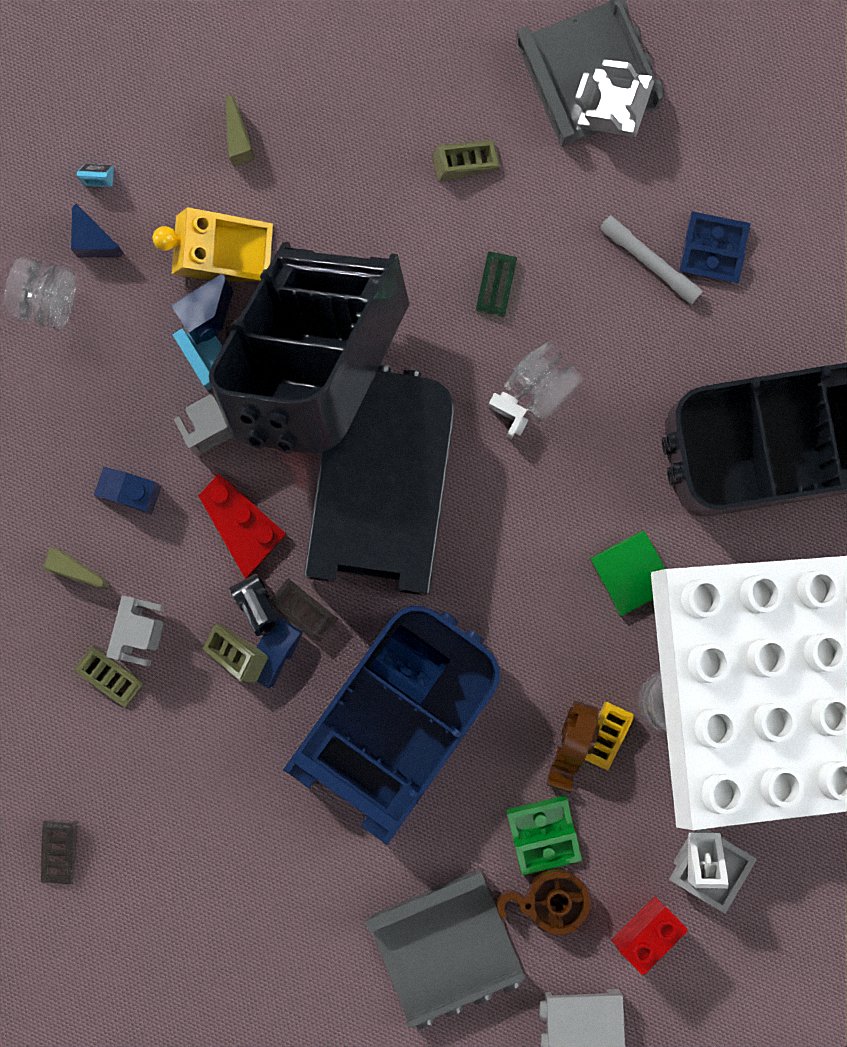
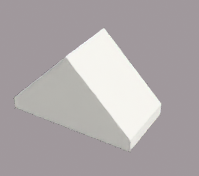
M720 833L688 834V882L695 888L728 889L729 883Z

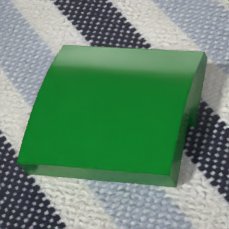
M644 530L590 558L601 584L606 588L620 616L653 600L651 572L665 569Z
M566 795L506 809L522 876L582 861Z

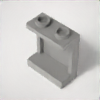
M607 989V993L552 995L551 992H545V1001L539 1002L540 1021H546V1033H541V1047H625L623 995L619 989Z

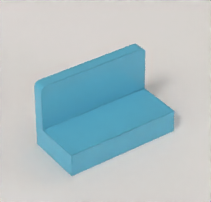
M183 328L172 334L207 391L212 389L208 375L212 364L222 349V345L216 335L212 339L196 345L190 334L186 333Z

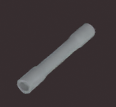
M612 215L599 228L615 243L628 250L668 283L671 289L692 305L703 292L686 276L678 273L633 236L631 231Z

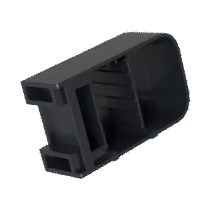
M283 241L269 267L262 271L260 275L261 281L239 319L234 320L231 325L232 331L212 364L208 376L229 434L236 441L257 449L267 447L278 449L284 453L317 454L330 450L339 444L346 435L410 303L398 254L391 253L388 259L378 257L360 258L291 248L290 242Z
M847 362L701 386L686 393L669 411L665 420L666 437H662L664 455H669L671 467H667L668 481L670 485H675L680 503L689 512L698 516H716L847 494Z
M379 366L346 435L339 444L330 450L322 452L304 579L334 583L336 572L339 571L395 579L396 592L422 596L430 593L455 414L454 401L451 394L440 382L421 377L422 373L419 371L403 370V374L391 373L390 367Z

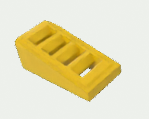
M604 702L596 723L600 725L598 736L613 742V744L609 748L596 742L594 748L607 753L606 759L591 753L586 755L585 760L608 771L635 714L609 702ZM608 714L622 719L621 725L606 719ZM603 724L618 731L616 737L602 731Z

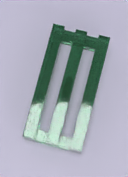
M488 251L476 311H484L492 315L493 313L499 314V316L505 317L517 257ZM494 259L498 260L490 302L489 305H486L483 302L492 260ZM504 262H509L510 266L501 307H496L495 303Z

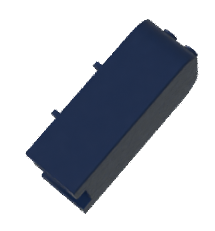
M424 606L404 608L399 610L389 620L283 769L284 772L290 774L308 788L316 780L320 781L367 816L364 818L361 827L373 834L385 845H388L463 739L495 693L500 681V668L497 660L486 647L481 645L484 641L483 638L470 629L466 633L456 627L459 621L445 611L439 615ZM400 625L450 659V662L421 704L369 668Z

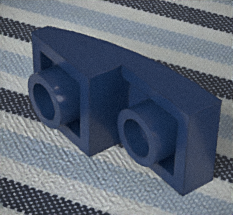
M278 617L280 625L277 626L276 631L267 636L263 635L257 645V648L268 656V660L257 680L258 683L266 688H271L275 685L285 660L292 658L303 633L280 617Z

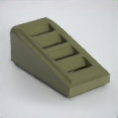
M232 95L226 96L228 156L232 166L254 160L255 156L235 98Z
M494 140L437 145L432 154L438 181L486 173L500 168ZM481 150L485 152L487 163H482ZM468 153H472L474 164L470 163ZM457 155L461 157L462 165L458 166ZM447 157H448V159H449L450 167H448V163H447V159H446Z
M50 547L43 566L44 570L102 589H108L109 582L61 549Z
M215 623L203 647L207 654L241 682H256L268 660V656L264 652L219 623ZM222 638H224L225 641L219 651L218 647L221 643Z
M92 646L74 668V671L126 708L144 685V682L113 658L106 657L107 654L99 647ZM99 658L101 661L92 672L88 671L87 669L93 661ZM107 665L110 666L111 669L102 680L97 678ZM118 672L122 676L118 679L115 685L112 688H110L108 684ZM128 679L132 683L124 694L120 696L117 692Z

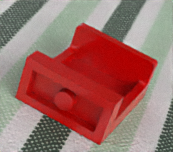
M654 896L611 940L619 952L641 975H645L687 933L688 929Z

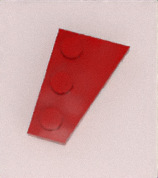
M219 473L198 495L245 579L257 569L287 535Z

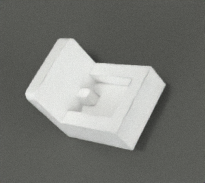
M502 392L501 395L494 393L488 408L514 421L506 437L512 440L515 433L521 436L528 422V419L524 417L527 409L517 405L518 400L505 392Z

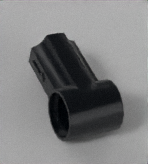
M257 573L229 588L237 605L242 612L244 611L257 637L261 635L267 636L276 631L280 622L268 600L270 596Z

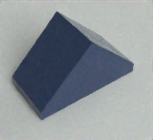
M77 204L72 207L71 250L77 257H120L124 254L120 247Z

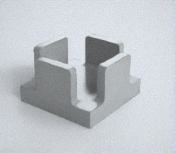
M603 60L602 68L604 70L596 69L594 77L591 73H583L575 97L576 102L582 109L578 125L581 129L636 137L654 80L651 76L637 74L630 63Z
M211 394L185 409L195 427L194 432H189L184 421L179 416L174 418L186 445L197 457L232 438L219 405Z
M122 595L106 657L150 666L152 660L131 655L132 650L135 647L156 651L160 643L164 622L144 617L142 615L143 608L164 612L166 606Z
M699 829L696 833L713 832L708 829ZM687 837L673 862L676 868L669 880L726 914L757 859L721 838L729 883L728 889L695 888L688 882Z

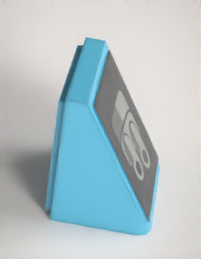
M84 164L77 171V177L84 186L113 187L114 167L112 165Z

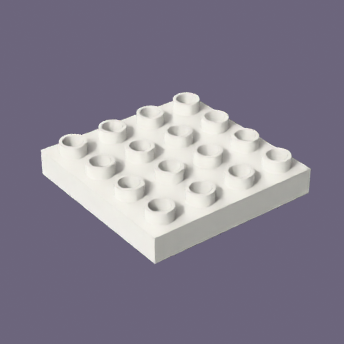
M847 556L674 568L651 572L676 827L699 830L846 812Z

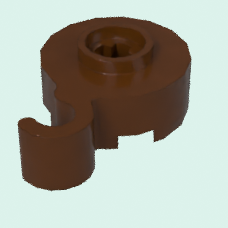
M573 701L561 732V742H563L562 748L557 747L556 755L548 774L547 786L571 793L575 773L582 766L586 755L592 753L598 737L600 725L596 724L599 711L597 707Z
M554 868L542 872L533 879L525 895L510 889L502 892L497 899L496 905L499 916L505 918L507 915L505 904L510 900H515L519 903L521 912L529 915L540 928L549 934L565 935L575 932L584 922L586 916L588 917L591 900L586 886L577 875L565 869ZM556 894L566 898V903H562V908L556 909L554 904H550L551 898H554Z

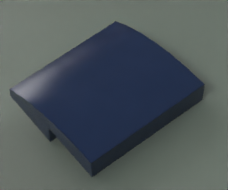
M691 211L679 271L739 283L751 223Z
M400 625L369 668L421 704L450 662V659Z

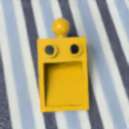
M187 207L176 215L175 231L168 226H161L154 231L152 239L154 245L160 250L167 251L173 248V275L212 280L223 273L227 281L259 283L262 271L270 265L273 223Z

